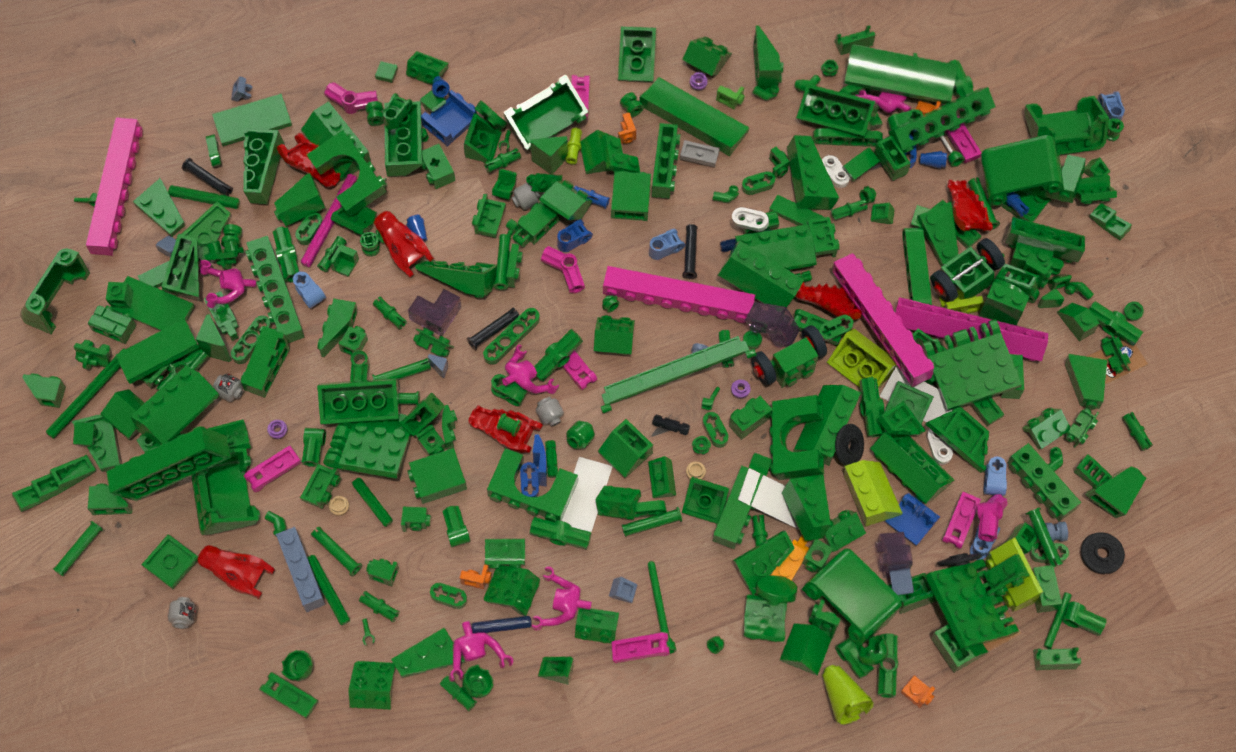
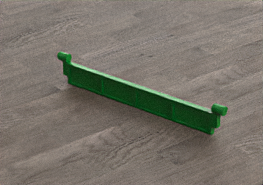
M739 336L610 384L604 387L606 393L602 394L605 405L601 406L603 414L612 411L610 404L739 355L746 354L747 359L757 356L755 349L749 350L746 340L740 341Z

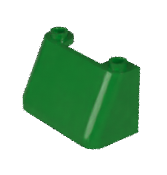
M566 75L559 78L555 86L551 84L550 87L522 104H518L516 109L511 107L504 111L505 119L526 151L531 150L530 139L550 138L575 122L579 124L586 120V115L588 114L587 108Z
M1095 96L1081 98L1077 102L1076 110L1043 114L1039 104H1025L1024 115L1031 138L1043 135L1052 136L1059 155L1098 150L1106 144L1109 117Z
M1050 135L987 148L981 153L990 206L1001 205L1006 202V193L1042 185L1044 190L1050 193L1064 190L1060 155L1055 140Z
M64 248L56 254L20 312V317L24 323L52 335L56 326L51 322L52 313L46 311L64 282L73 285L74 280L82 279L86 281L90 275L79 252Z
M229 448V459L191 476L201 535H212L255 525L259 521V509H256L254 505H250L247 483L244 478L245 471L251 462L246 448Z
M848 548L839 552L802 588L811 599L818 600L824 596L851 623L848 634L850 639L859 647L885 627L902 606L900 597L862 559Z

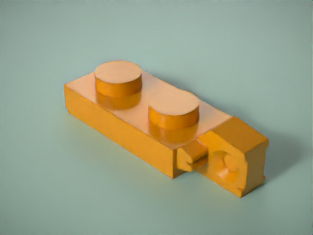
M801 535L798 541H792L795 549L780 566L775 568L772 575L793 580L809 550L806 547L808 541H805L803 535Z

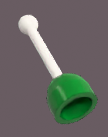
M940 136L950 152L948 160L951 166L956 167L962 164L964 161L962 154L953 151L945 137Z

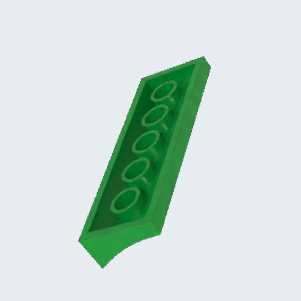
M852 44L844 84L933 102L940 101L943 104H947L952 99L958 65Z
M660 77L640 95L639 101L644 105V109L671 124L678 125V128L704 143L720 148L719 151L729 157L749 132L748 126Z

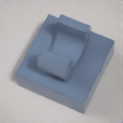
M239 76L235 81L231 100L238 102L241 97L246 100L251 97V94L245 91L252 89L250 84H246V78Z

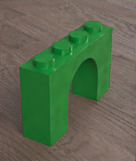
M344 130L312 150L307 156L320 175L344 161H350L359 166L360 173L355 184L336 196L351 217L387 191L383 187L386 183L380 175L376 177L373 173L376 169L370 161L366 163L364 160L366 155L360 147L356 149L354 146L356 141L352 135H346Z
M1067 155L1062 168L1063 191L1050 193L1045 191L1042 185L1020 190V192L1073 203L1085 171L1086 158Z
M817 395L772 401L773 411L770 415L772 419L770 434L773 438V444L770 446L773 456V462L770 465L772 474L779 480L824 475V456L818 449L792 452L787 449L786 445L787 436L796 425L823 420V402Z
M505 448L487 488L489 498L498 503L501 501L508 503V506L514 509H524L530 515L543 516L548 521H562L577 486L578 475L560 468L551 489L546 494L539 497L525 496L515 485L524 463L523 455Z

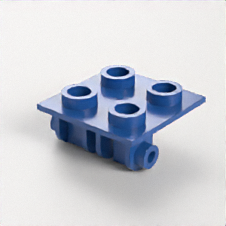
M908 493L899 503L902 515L885 520V522L917 546L940 516Z

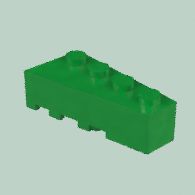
M794 135L787 146V153L790 161L797 208L832 210L839 196L812 137Z

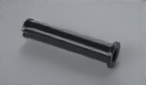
M187 158L182 165L183 171L190 172L225 196H229L232 193L233 187L194 163L192 158Z
M694 224L686 226L685 269L682 273L685 279H695L697 277L695 270L698 227Z
M512 307L472 337H467V342L472 349L477 350V346L512 323L519 316V313Z

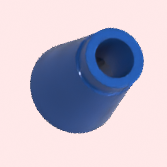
M435 77L432 85L433 94L437 97L446 96L450 91L449 84L441 77Z
M943 151L921 153L920 164L939 169L946 167L947 153H943Z
M420 215L409 217L406 220V226L418 234L424 242L427 241L424 219Z

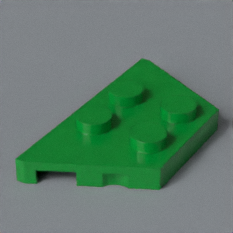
M961 406L926 422L925 425L975 469L980 473L986 470L984 460L985 455L988 454L987 442L989 440V431Z

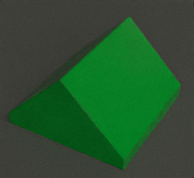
M476 113L473 114L463 144L465 158L487 162L494 158L502 132Z
M596 130L580 141L586 174L611 171L606 168L601 138L604 135H613Z
M567 136L530 139L532 162L549 174H553L566 161L568 153Z
M210 314L206 315L196 338L200 349L208 357L226 362L232 361Z
M130 389L115 392L100 415L129 440L138 432L130 416L144 402Z
M691 477L682 513L718 524L725 508L730 488Z
M925 572L912 577L913 593L898 595L902 602V606L898 610L899 614L937 602L925 577L927 575Z
M794 623L779 661L818 676L832 638L816 625Z

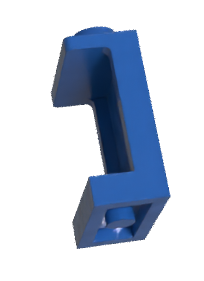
M453 90L449 91V98L444 105L430 115L427 112L421 115L422 126L447 147L469 128L473 114H477L475 106L467 103L461 94L455 93Z

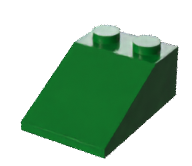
M756 25L753 42L756 85L765 90L772 85L778 86L779 83H782L784 64L780 62L779 53L761 27Z
M621 26L618 80L654 81L657 45L656 28Z

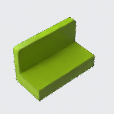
M977 295L973 298L962 300L957 297L952 302H946L941 297L939 298L942 308L967 314L980 312L984 304L983 297H977Z

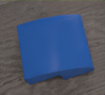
M535 434L532 452L533 463L538 467L539 486L547 487L546 453L539 434Z

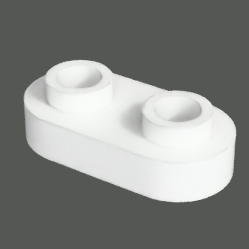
M825 156L822 161L833 185L837 188L846 187L849 184L850 177L842 168L841 162L835 156Z
M740 207L732 213L733 223L737 227L764 231L769 225L768 216L761 211ZM759 221L763 222L761 225L757 224Z
M930 429L926 439L932 458L938 464L945 465L950 462L953 456L952 448L940 437H936L935 433ZM940 451H945L946 455H942Z

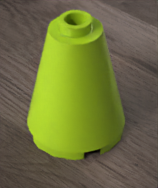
M831 665L824 670L823 680L835 720L838 723L840 722L841 725L850 724L860 719L859 714L863 711L867 714L873 708L874 703L869 695L840 666Z

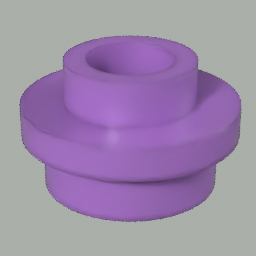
M697 72L691 76L690 85L696 90L704 89L707 86V78L703 73Z
M741 379L736 380L731 387L732 394L737 398L747 397L751 389L749 383ZM743 386L744 390H739L738 387Z
M273 420L268 425L267 431L272 438L279 439L286 435L287 426L282 420ZM276 428H281L279 432H275Z

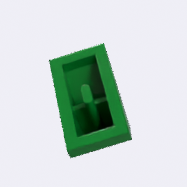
M543 657L538 677L569 685L574 667V658Z

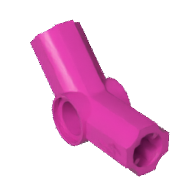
M334 82L329 83L324 92L326 97L342 106L348 114H354L359 109H365L366 104L371 101H378L376 91L355 93L347 91Z
M550 246L546 247L542 253L541 262L562 272L570 293H578L585 289L576 256L570 253L564 254Z
M995 494L987 502L978 504L977 512L980 519L978 537L980 540L993 542L997 539L999 519H1002L1004 508L1008 505L1007 498H1004L1001 494Z

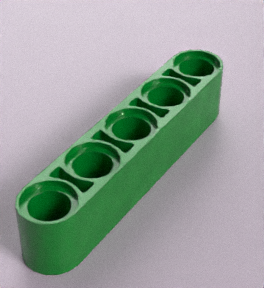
M903 228L902 238L909 300L932 305L923 228Z

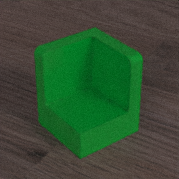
M340 244L330 261L332 271L349 277L359 261L358 253L356 250Z

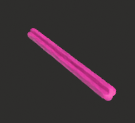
M348 174L336 196L354 185L357 177ZM336 197L301 259L303 266H311L335 222L331 220L332 213L342 207Z

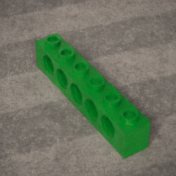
M989 87L979 88L889 130L888 133L889 136H893L903 153L913 150V146L916 144L919 146L929 142L928 139L933 136L938 138L943 136L944 131L948 129L953 131L960 127L959 124L963 122L967 124L976 120L975 117L978 115L982 117L991 113L990 110L996 106ZM973 102L975 103V110L972 109ZM957 109L960 111L959 118L956 115ZM941 117L945 119L944 125L941 124ZM926 124L929 125V131H928V132H926V130H925V125H926ZM911 131H912L913 134H914V137H913L912 140H911L910 137H909V134H910Z
M268 235L247 242L248 250H245L248 260H252L254 263L251 269L254 277H259V281L256 283L259 291H264L265 296L262 297L265 308H270L271 312L267 314L271 324L275 323L277 327L274 330L284 333L288 343L305 338ZM277 305H283L280 308H275ZM288 320L286 324H281L283 321Z

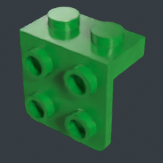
M501 565L500 568H496L485 593L484 601L491 604L509 606L518 614L527 616L541 579L529 569Z
M747 594L744 612V636L754 640L784 641L788 602L772 606L761 596Z
M356 661L348 689L349 707L391 710V687L395 665L388 662Z

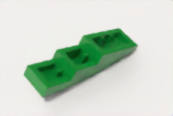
M85 455L50 469V474L31 481L30 486L13 492L12 497L19 510L23 512L78 484L95 473L96 469L88 456Z

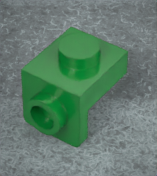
M775 146L770 150L769 160L775 165L772 173L777 178L784 176L788 172L790 161L787 159L784 151H780Z
M500 169L498 180L492 188V195L503 199H510L516 188L517 173Z

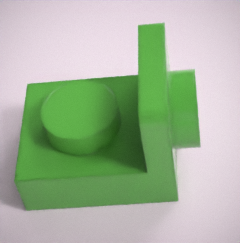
M721 85L717 90L716 101L734 110L738 104L741 105L744 101V87L742 86L737 93Z

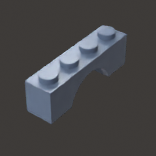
M293 527L276 534L306 613L324 606L325 602L296 528Z

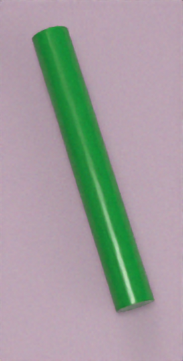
M1065 592L1062 597V605L1057 610L1044 643V647L1047 649H1052L1072 597L1070 593Z

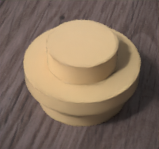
M692 462L687 466L686 474L689 479L691 477L703 479L706 474V468L700 462Z
M336 496L331 499L329 509L334 515H343L349 509V502L343 496Z

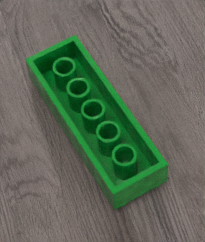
M199 426L187 434L177 436L176 439L170 442L162 443L161 446L155 449L147 450L140 456L132 457L123 464H117L113 469L106 471L110 494L138 501L230 458L227 436Z

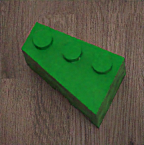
M178 233L161 287L165 292L200 302L198 241L196 238Z
M263 326L246 371L241 376V384L245 391L263 398L266 397L290 351L284 333Z
M824 475L789 479L782 491V495L805 541L822 539L831 526Z

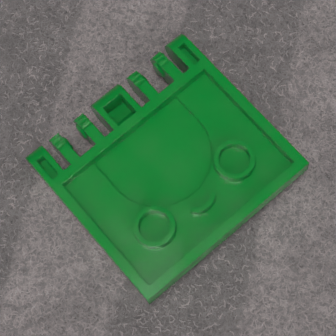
M996 319L988 321V327L986 323L981 324V331L985 337L982 339L978 338L976 329L970 327L969 331L973 342H970L966 329L952 333L956 345L955 348L950 336H944L948 350L943 352L940 341L934 339L933 344L937 354L934 352L931 341L922 343L927 359H930L934 365L933 375L947 411L1022 386Z
M399 413V419L337 423L332 441L330 442L331 448L327 450L323 460L324 465L397 479L411 438V434L400 423L407 415Z
M983 559L929 572L925 575L961 650L1010 637L1020 632L1016 624L1009 625L1013 623V617L1000 619L999 615L1004 614L1009 609L1007 605L995 609V606L1004 603L1002 596L989 595L986 591L991 587L988 582L983 584L981 581L982 578H986L984 573L988 571V569L983 570L987 567Z

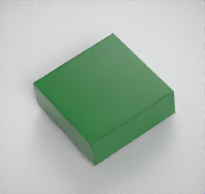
M380 61L375 78L393 83L398 65Z

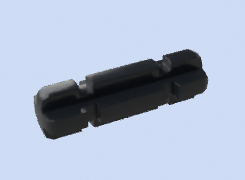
M657 414L653 417L652 424L654 426H663L662 428L674 432L680 431V434L683 435L689 433L690 425L687 423L681 424L680 421L667 417L664 419L662 418L663 416Z

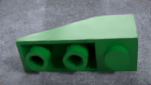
M333 298L332 305H329L327 310L328 319L323 323V336L318 340L317 349H319L321 357H325L339 343L349 326L353 328L358 312L356 302Z

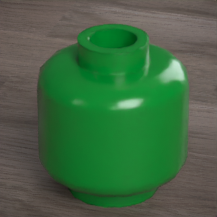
M576 421L566 432L567 443L574 449H585L595 437L593 426L589 422Z

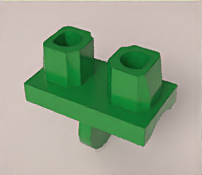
M235 238L223 241L225 249H221L219 240L207 243L209 253L205 255V259H220L217 260V265H221L224 270L231 269L232 264L236 263L234 257L244 253L243 247H238Z
M85 339L81 344L75 343L73 346L76 351L75 359L83 363V369L89 370L92 365L106 367L110 363L111 348L109 345L102 344L99 348H95L92 341Z

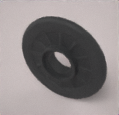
M854 424L844 425L839 430L835 441L837 458L845 466L859 462L864 451L862 431Z
M1104 532L1093 533L1083 541L1081 546V556L1084 563L1096 573H1113L1124 562V548L1120 541L1111 534ZM1098 549H1105L1108 552V557H1100Z
M968 553L952 555L948 559L938 561V565H964L970 563L969 561L980 559L982 555H968Z

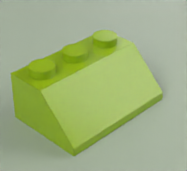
M852 329L845 334L827 361L829 365L858 387H860L859 380L868 377L877 378L878 389L888 380L897 366L888 353L856 329Z
M862 460L845 466L844 478L865 527L902 515L901 508L880 462Z
M1016 538L994 549L986 557V566L990 570L1013 555L1019 554L1030 575L1024 579L1025 583L1009 588V592L1003 597L1005 604L1008 608L1010 607L1012 612L1033 605L1043 593Z

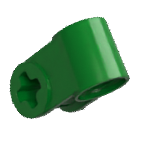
M397 93L392 95L389 103L383 110L386 128L393 130L400 126L405 116L411 110V99L401 98Z
M912 109L907 112L893 114L887 119L890 130L922 116L923 113L920 110Z
M502 374L495 375L491 380L492 394L514 406H520L528 391L520 387L516 382L505 386L502 379L506 376Z

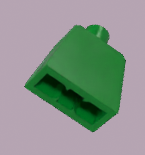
M430 393L400 423L414 437L437 417L444 408V404L433 393ZM417 415L421 417L420 422L415 419Z

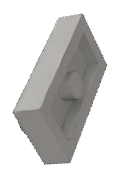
M684 140L680 159L715 167L720 148Z

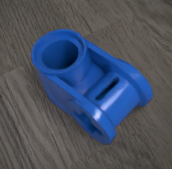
M577 220L558 232L557 247L561 252H569L579 245L588 242L592 238L593 233L586 229L583 220Z

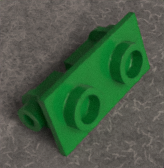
M536 173L535 175L530 174L527 176L526 182L532 186L531 191L546 192L556 181H562L563 176Z
M425 327L423 330L416 328L420 332L419 335L416 334L413 338L416 345L428 350L430 345L433 344L430 351L440 357H447L450 352L448 348H454L453 345L449 344V339L443 336L437 338L433 336V331Z
M1111 332L1112 338H1103L1101 346L1106 356L1114 354L1113 357L1108 358L1112 370L1119 374L1126 367L1130 371L1128 364L1131 361L1127 353L1123 354L1121 348L1124 346L1119 336L1115 338Z
M1088 408L1080 411L1075 422L1081 426L1079 427L1073 423L1066 433V440L1076 443L1073 448H1076L1079 443L1084 444L1089 436L1086 434L1089 429L1092 430L1098 422L1096 417L1099 412L1093 415Z

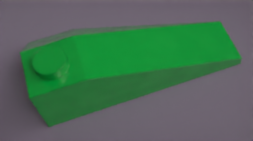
M423 260L415 265V269L466 294H472L477 298L485 297V295L490 293L496 279L497 264L476 262V265L465 266V262L448 265L446 261L430 262Z

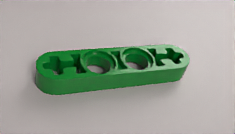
M819 128L813 131V142L820 145L876 147V143L883 139L882 132L869 130L865 137L837 129Z
M528 308L484 349V361L494 365L506 356L540 322L539 311L535 308ZM528 315H535V319L533 320L531 318L528 320ZM516 326H521L524 330L522 333L516 334L513 329ZM502 339H509L511 341L508 346L500 344ZM495 352V356H496V357L494 358L493 356H491V357L489 358V354H488V353L493 354V353Z

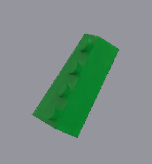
M244 128L245 171L243 174V192L250 203L268 204L281 157L277 146L284 144V140L278 130Z

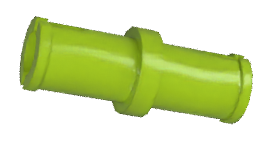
M579 128L571 129L566 162L569 164L577 163L578 151L581 150L580 139L582 130Z

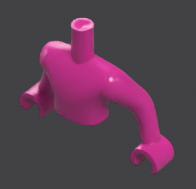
M861 90L859 95H855L876 101L878 106L886 113H891L897 108L904 112L911 110L910 106L903 103L907 96L882 92L879 97L866 94L864 90Z
M202 260L199 264L201 274H211L219 277L221 288L232 290V292L223 297L209 293L206 297L209 308H214L216 304L232 302L244 293V286H256V280L243 279L239 269L217 270L211 268V263L207 260Z
M518 345L513 353V357L505 365V370L509 376L502 379L503 384L507 386L516 382L520 387L531 393L548 392L555 394L559 385H552L554 379H550L547 385L536 386L531 382V379L536 377L537 371L527 360L517 363L518 360H522L527 352L526 350L521 352L522 345Z
M549 566L545 567V571L551 572V575H543V578L546 581L552 580L565 588L556 589L553 601V609L559 610L563 614L549 619H541L539 616H534L533 620L540 622L537 626L531 625L535 631L542 629L544 626H556L572 620L578 608L591 610L592 602L580 600V587L555 575L553 568Z
M469 621L462 623L465 636L455 639L453 644V670L449 674L451 682L454 681L453 673H457L460 680L463 677V672L460 669L461 652L465 661L476 660L486 656L485 644L490 646L499 657L500 668L503 669L505 667L503 660H507L509 666H512L513 658L504 653L502 647L495 639L484 632L473 633Z

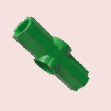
M956 59L951 60L949 63L958 65L953 95L960 98L973 92V82L970 76H966L960 62ZM974 102L972 103V109H973V110H975V103H974Z
M282 226L272 231L276 244L275 251L285 282L292 283L294 275L299 272L298 259L294 244L291 241L288 228Z
M1096 301L1090 306L1089 310L1107 334L1111 335L1110 333L1112 332L1114 336H1119L1132 346L1142 336L1143 331L1127 322L1126 317L1118 311L1112 312Z
M570 329L558 342L551 344L545 350V355L534 366L537 371L536 376L541 381H544L551 375L556 368L564 366L570 359L569 355L583 342L582 338L573 329Z
M200 348L188 353L182 361H178L172 366L171 373L156 388L157 391L185 366L197 371L208 359V355Z
M868 377L859 380L862 397L860 411L862 416L865 417L867 436L874 438L881 436L885 432V429L878 421V418L884 414V402L879 396L877 378Z
M537 517L533 518L529 531L530 535L549 539L553 544L559 546H566L567 544L586 550L591 538V532L574 528L567 522L558 520L552 522Z
M890 633L880 634V636L884 637L889 652L887 658L877 666V696L895 698L898 668V636ZM889 662L893 669H886L883 663Z

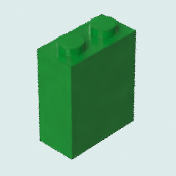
M624 170L615 171L611 219L648 221L651 174L645 172L634 173Z
M993 282L979 317L991 320L996 319L997 321L1017 326L1029 296Z
M454 448L409 462L410 470H407L410 482L415 481L416 487L413 488L416 499L420 498L422 504L467 490Z

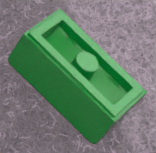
M663 456L648 461L653 498L676 496L672 460Z

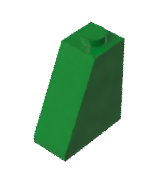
M310 173L306 174L274 202L277 209L274 213L278 221L282 220L285 226L326 208L319 189Z
M1068 354L1065 360V367L1079 405L1090 410L1100 409L1104 402L1107 360Z
M1130 466L1120 470L1086 492L1085 496L1114 518H1118L1127 514L1147 477L1141 474L1139 469Z

